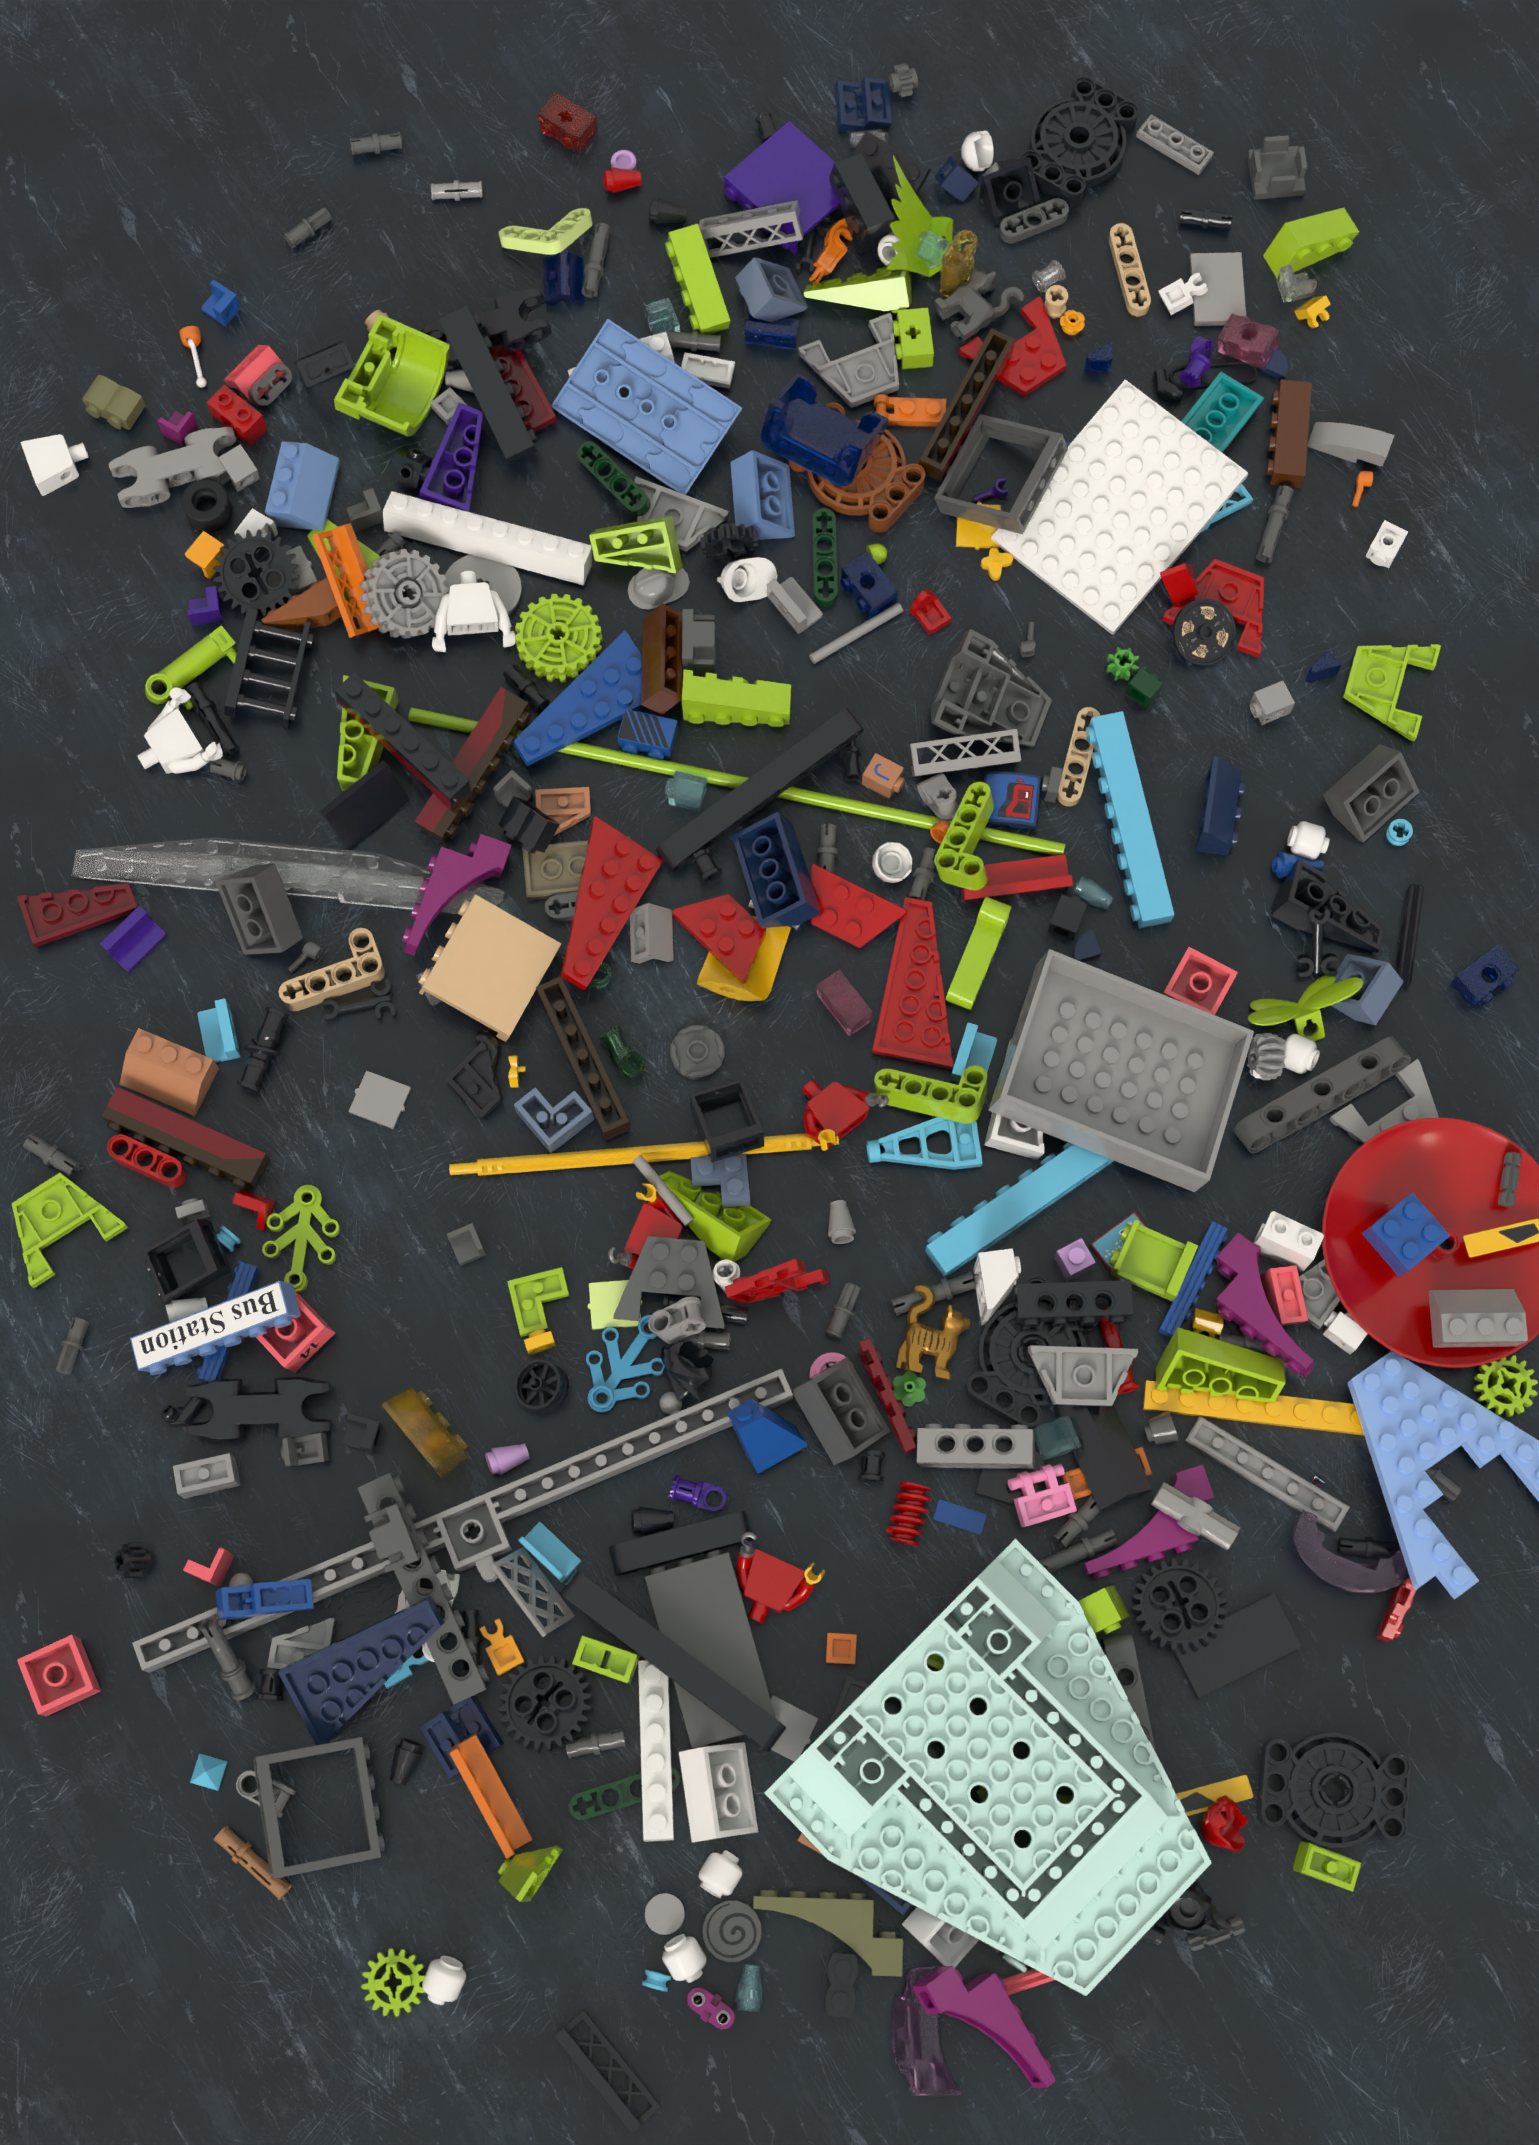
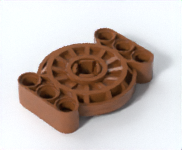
M829 403L824 406L794 438L788 448L789 467L796 472L807 470L810 487L815 496L825 506L846 515L861 516L868 514L869 528L876 533L887 531L924 490L926 474L924 468L914 463L906 465L904 451L898 440L887 429L878 424L862 420L845 421L844 408L838 403ZM829 418H837L838 420H837V421H830V420H828V419H829ZM817 435V436H820V437H822V438H820V439H813V438H811V437ZM802 453L805 456L796 457L795 454ZM865 462L864 469L860 471H854L847 466V464L849 466L861 465ZM915 478L918 479V482H910L908 479ZM899 496L902 499L897 501L893 500L891 497ZM882 514L885 518L878 519L875 515Z

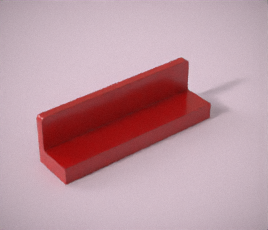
M1057 855L984 865L988 878L987 884L982 889L976 891L961 888L963 901L1073 886L1072 875H1068L1066 855Z

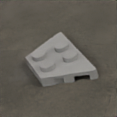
M639 477L635 478V483L645 492L651 502L648 512L637 516V521L672 516L678 547L683 551L687 552L700 542V537H704V532H711L710 528H717L729 517V511ZM636 498V505L639 506L642 502Z
M1028 1346V1352L1053 1405L1112 1406L1118 1395V1389L1124 1383L1128 1375L1127 1371L1138 1354V1349Z

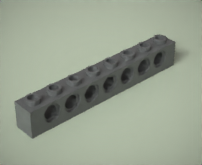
M392 1472L357 1487L369 1514L381 1509V1501L385 1497H392L396 1502L400 1501L420 1552L421 1563L417 1567H410L406 1564L394 1569V1572L409 1606L431 1596L434 1604L443 1607L445 1610L444 1623L426 1641V1644L453 1704L486 1690L485 1682L489 1680L484 1665H477L473 1655L477 1653L476 1647L471 1637L465 1638L461 1628L465 1626L459 1610L453 1611L449 1603L453 1599L452 1593L447 1583L441 1585L437 1576L441 1572L440 1566L435 1556L429 1558L425 1549L429 1542L423 1529L417 1531L413 1522L417 1515L411 1502L407 1504L404 1502L401 1493L405 1492V1488L399 1475L393 1477ZM388 1514L372 1520L374 1527L390 1521ZM400 1551L388 1556L390 1563L404 1558V1555ZM421 1578L430 1579L433 1583L432 1592L428 1594L420 1593L417 1589V1581ZM446 1632H451L457 1637V1644L452 1648H446L441 1643V1636ZM463 1659L468 1662L470 1669L466 1674L459 1675L454 1672L452 1666L456 1660Z

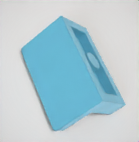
M225 998L216 1000V1008L200 1011L197 1015L205 1055L213 1059L215 1063L240 1058V1052L230 1005Z
M967 1023L950 1081L959 1083L964 1070L973 1065L983 1067L988 1072L997 1038L977 1032L978 1025Z
M540 1521L525 1537L521 1536L518 1540L561 1583L582 1562Z

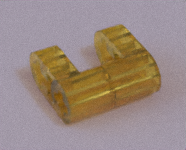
M962 230L958 232L942 257L939 290L946 297H949L958 286L965 284L970 278L971 270L974 269L975 258L973 255L976 252L978 241L977 236L972 231ZM966 241H969V242H970V245L967 244V245L964 247L963 251H960V250H961V243H965Z

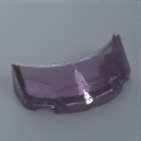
M1305 1510L1297 1514L1292 1536L1295 1547L1305 1564L1328 1584H1333L1345 1591L1366 1594L1386 1591L1403 1583L1408 1570L1402 1551H1396L1394 1556L1389 1559L1379 1558L1375 1565L1352 1562L1333 1554L1322 1546L1325 1534L1317 1529L1315 1523L1317 1521L1316 1515Z
M939 1966L910 1969L904 1977L906 1984L902 1994L895 1996L891 2013V2048L899 2074L905 2075L910 2084L909 2090L915 2096H961V2089L950 2074L941 2044L942 2013L927 2014L912 1988Z

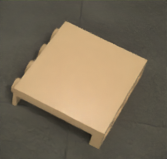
M475 894L472 901L465 900L458 914L462 918L458 925L453 922L445 937L449 941L445 948L439 945L432 960L436 964L432 971L426 968L418 983L423 985L419 993L423 995L424 991L498 1032L496 1037L506 1042L561 943Z

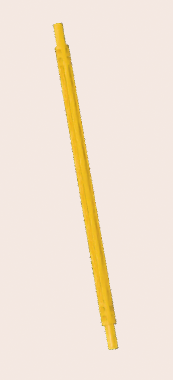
M806 1133L764 1137V1147L741 1154L811 1150V1147L820 1146V1144L807 1137ZM836 1136L837 1145H839V1137ZM704 1142L477 1159V1162L449 1164L450 1175L478 1173V1176L632 1164L633 1160L639 1155H642L647 1162L683 1160L709 1155Z

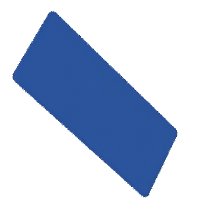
M939 1499L933 1519L981 1535L987 1515Z

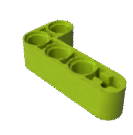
M975 782L968 787L934 859L939 877L943 882L974 891L982 889L988 880L983 861L972 854L995 806L990 787L984 782Z
M985 897L976 925L948 990L946 1001L969 1010L972 1009L1006 927L1012 906Z
M976 1065L969 1066L964 1070L959 1085L893 1069H882L876 1073L874 1078L875 1094L877 1096L887 1095L889 1097L887 1105L964 1124L973 1123L979 1118L988 1090L987 1072L983 1067Z

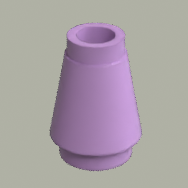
M525 1443L491 1448V1452L485 1453L487 1465L492 1475H502L530 1460Z

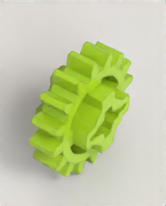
M1515 1355L1511 1356L1508 1361L1504 1357L1487 1363L1488 1366L1485 1364L1481 1365L1478 1369L1483 1374L1474 1376V1379L1480 1382V1384L1473 1389L1482 1394L1477 1401L1482 1402L1485 1400L1487 1402L1485 1408L1488 1410L1492 1407L1495 1408V1414L1498 1416L1503 1411H1505L1507 1417L1513 1416L1514 1410L1518 1414L1523 1413V1406L1530 1407L1533 1404L1529 1397H1535L1538 1393L1532 1390V1387L1538 1384V1381L1530 1379V1375L1534 1373V1370L1526 1371L1524 1369L1527 1363L1525 1360L1517 1364ZM1506 1368L1515 1371L1517 1374L1507 1371ZM1489 1376H1490V1378L1492 1379V1383H1491V1387H1490V1388H1488V1378H1489ZM1508 1382L1510 1387L1503 1389L1501 1384ZM1521 1383H1523V1394H1522V1395H1521V1393H1520V1391H1519V1390H1520ZM1495 1398L1502 1399L1505 1401V1403H1501L1497 1401Z
M394 1948L389 1949L388 1957L379 1952L377 1954L379 1962L370 1960L368 1964L372 1968L371 1972H363L362 1976L368 1978V1983L361 1985V1989H369L370 1992L364 1998L365 2001L373 1999L375 2003L372 2009L375 2011L383 2007L384 2016H388L391 2009L394 2010L395 2017L401 2015V2008H404L408 2013L411 2012L412 2006L410 2003L420 2004L422 2001L417 1996L418 1993H426L421 1986L425 1975H420L419 1972L425 1966L424 1964L415 1965L414 1962L417 1958L415 1954L406 1958V1949H402L399 1955H396ZM399 1962L406 1964L413 1974L407 1975L401 1970ZM387 1963L385 1974L381 1979H376L380 1968ZM393 1973L397 1979L402 1980V1984L396 1988L397 1991H394L393 1986H388V1980L393 1978ZM414 1985L410 1996L403 2001L404 1991L408 1986ZM382 1990L389 1996L390 2003L383 2000L377 1991Z

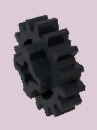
M729 523L722 524L719 529L712 527L710 528L711 532H704V537H700L702 554L706 555L708 559L714 557V561L719 559L736 561L739 560V556L747 557V552L754 553V548H758L756 530H752V526L745 527L744 524L735 526L734 523L730 525Z

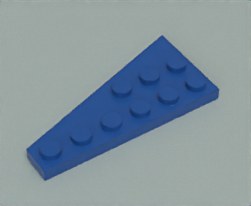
M626 630L514 740L513 746L526 766L623 719L625 709L638 711L645 707L641 705L642 655Z

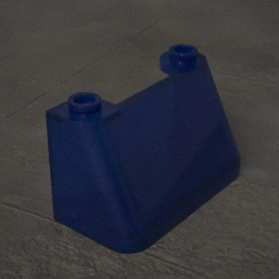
M796 373L769 403L761 432V441L770 451L839 486H848L855 480L884 433L889 419L878 413L868 412L864 414L860 423L815 401L817 388L814 382Z

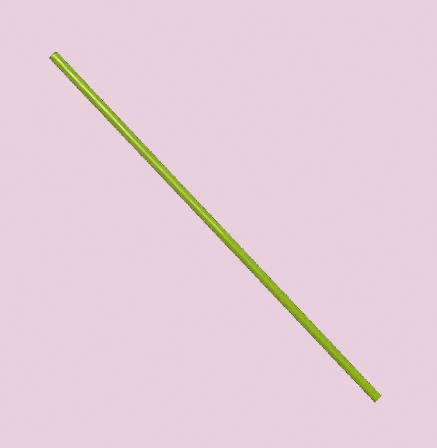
M416 708L410 709L408 718L409 721L466 733H472L479 722ZM522 730L517 732V737L523 732ZM575 742L557 751L734 789L749 779L738 775ZM795 787L788 788L777 797L931 829L940 821L938 817ZM985 827L979 839L1055 856L1063 855L1065 849L1064 843Z

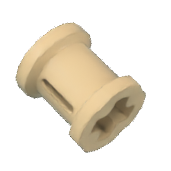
M1053 285L1045 293L1046 301L1044 306L1049 318H1060L1066 311L1065 304L1068 300V292L1063 286Z

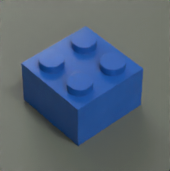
M1413 1192L1398 1202L1362 1233L1399 1277L1410 1271L1450 1237Z

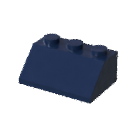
M1213 756L1205 778L1195 851L1228 856L1231 847H1236L1238 831H1234L1235 822L1240 820L1242 807L1237 806L1238 797L1243 796L1245 781H1241L1242 771L1216 756Z

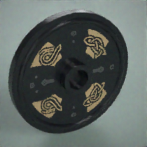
M1207 598L1193 600L1186 604L1175 618L1172 633L1173 641L1179 654L1188 662L1195 665L1215 664L1227 656L1234 644L1236 636L1234 618L1227 607L1219 601Z

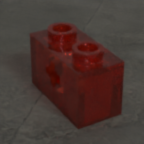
M557 92L552 95L538 113L539 127L544 134L557 138L565 147L573 148L580 153L598 132L595 115Z

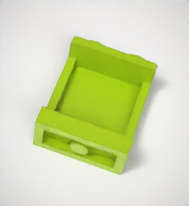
M1135 1219L1132 1225L1126 1223L1120 1237L1124 1241L1121 1250L1115 1249L1109 1262L1113 1266L1110 1274L1122 1280H1131V1284L1173 1302L1177 1297L1198 1245L1189 1241L1186 1244L1178 1242L1140 1225V1220Z

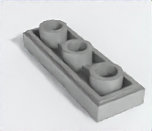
M1152 114L1136 135L1138 139L1198 175L1201 174L1214 155L1213 151Z

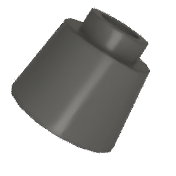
M1169 1410L1149 1419V1424L1144 1426L1149 1442L1155 1441V1444L1179 1441Z

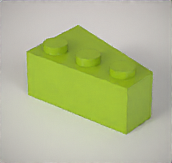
M1115 1585L1105 1587L1078 1601L1095 1634L1103 1630L1105 1634H1109L1121 1627L1119 1622L1131 1617Z

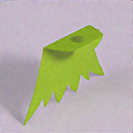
M893 156L901 188L897 184L895 186L902 202L891 199L893 208L900 221L892 222L890 228L900 241L892 244V248L898 254L890 261L887 270H907L931 277L951 261L953 219L948 217H932ZM940 237H946L945 248L936 250V241Z

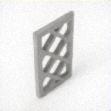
M524 1547L490 1564V1567L542 1637H545L549 1632L575 1617ZM521 1556L529 1569L518 1565V1557ZM503 1566L511 1569V1579L507 1578L500 1567ZM518 1573L529 1577V1586L517 1582ZM536 1580L541 1583L547 1593L536 1589ZM517 1590L529 1594V1604L524 1601ZM536 1597L547 1601V1611L536 1607ZM554 1604L562 1611L563 1617L554 1614ZM536 1614L547 1618L546 1627L541 1624Z

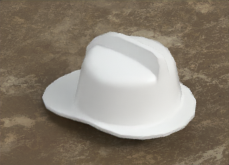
M747 558L727 564L721 573V577H717V581L721 583L728 598L734 602L758 600L767 597V584L774 579L777 580V572L773 563L766 558Z

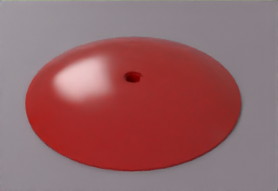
M1424 1118L1411 1120L1390 1127L1365 1142L1351 1155L1337 1174L1330 1188L1322 1219V1234L1324 1235L1322 1248L1326 1269L1332 1286L1349 1315L1367 1334L1387 1349L1410 1360L1431 1366L1466 1368L1484 1365L1513 1354L1527 1345L1539 1334V1242L1469 1257L1463 1237L1486 1230L1539 1219V1164L1519 1145L1504 1135L1477 1123L1460 1119ZM1508 1152H1516L1522 1156L1521 1166H1518L1520 1169L1517 1191L1514 1192L1516 1200L1515 1205L1512 1207L1498 1204L1499 1193H1502V1190H1500L1502 1171L1506 1166L1504 1165V1158ZM1413 1192L1450 1235L1446 1239L1448 1250L1441 1248L1439 1245L1410 1271L1399 1277L1362 1233L1398 1202ZM1514 1289L1526 1314L1527 1342L1519 1346L1433 1348L1428 1291Z

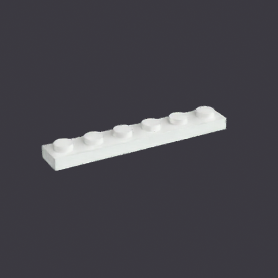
M638 1661L644 1842L674 1840L669 1677L648 1661Z

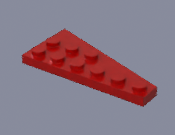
M905 897L903 908L908 911L900 918L872 1053L953 1070L932 902Z

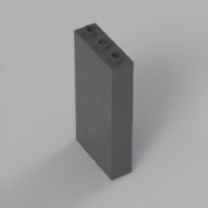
M716 1550L705 1554L706 1559L695 1562L694 1558H689L677 1562L678 1567L667 1570L666 1566H661L650 1570V1575L645 1576L659 1631L776 1719L729 1552L723 1554L722 1550ZM674 1682L692 1749L706 1747L745 1735Z

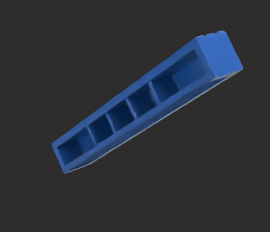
M1214 1221L1209 1225L1186 1273L1177 1297L1172 1302L1158 1330L1159 1333L1172 1338L1177 1327L1184 1329L1181 1325L1184 1320L1188 1321L1192 1313L1189 1309L1191 1305L1195 1306L1199 1298L1196 1294L1199 1289L1203 1290L1207 1282L1204 1278L1206 1274L1210 1275L1214 1267L1211 1263L1213 1259L1217 1260V1256L1221 1252L1219 1247L1221 1243L1225 1244L1229 1236L1226 1234L1228 1228Z
M240 1261L239 1266L236 1265L234 1269V1280L228 1285L227 1292L229 1294L227 1299L224 1298L223 1302L252 1292L260 1271L259 1268ZM223 1345L216 1348V1353L203 1356V1365H200L197 1370L200 1381L210 1382L220 1379L231 1347Z

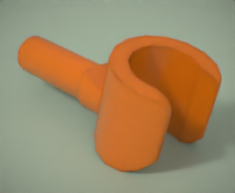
M1361 471L1356 478L1357 487L1352 506L1358 507L1363 487L1372 486L1373 472Z

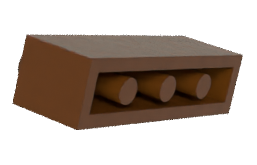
M1281 379L1278 389H1273L1271 405L1276 406L1275 412L1271 413L1270 428H1274L1273 436L1270 435L1268 442V451L1272 452V459H1268L1266 475H1270V485L1301 488L1304 481L1311 382Z
M663 603L643 619L641 705L662 715L682 700L683 613Z

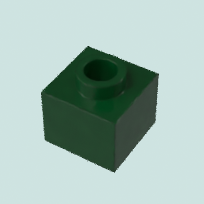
M1141 668L1129 682L1126 694L1147 709L1160 694L1163 683L1155 673L1147 672Z

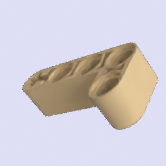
M357 928L352 931L349 936V945L354 956L353 958L282 983L279 988V996L285 1007L290 1011H300L320 1004L324 1000L334 999L368 987L371 982H375V984L380 982L385 976V967L371 932L365 928ZM361 940L369 941V944L364 948L356 947L357 943ZM377 964L378 967L374 972L369 973L365 971L368 965ZM342 974H352L348 981H339ZM316 983H326L325 987L322 990H313V987ZM306 987V989L309 992L308 995H305V991L303 988ZM292 992H296V998L291 999Z

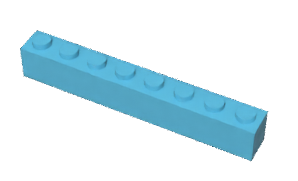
M1121 711L1092 717L1089 726L1086 728L1088 743H1093L1095 752L1092 753V760L1095 769L1099 768L1101 778H1098L1101 794L1105 793L1106 795L1105 812L1107 818L1112 819L1114 828L1111 829L1113 843L1118 844L1120 854L1117 855L1120 870L1124 869L1125 871L1124 888L1126 895H1131L1133 905H1130L1132 919L1137 921L1139 928L1171 922L1174 917V911L1124 713Z
M1068 1142L1063 1146L1064 1151L1059 1155L1050 1154L1040 1162L1042 1165L1034 1172L1032 1169H1029L1020 1175L1017 1184L1012 1187L1009 1184L1005 1185L995 1193L997 1196L989 1203L987 1200H984L975 1206L972 1215L967 1218L964 1216L957 1218L950 1224L951 1229L946 1233L942 1234L939 1231L927 1240L929 1244L926 1246L925 1252L942 1276L946 1278L977 1257L978 1253H982L1114 1162V1160Z

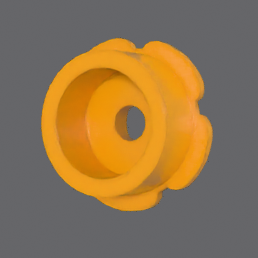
M1075 310L1066 311L1064 316L1060 318L1062 330L1069 335L1078 334L1085 326L1083 323L1085 317L1081 312H1076Z

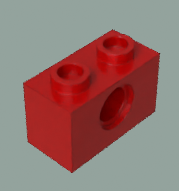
M223 385L207 401L212 418L223 427H232L235 436L248 447H251L267 431L263 415L226 385Z

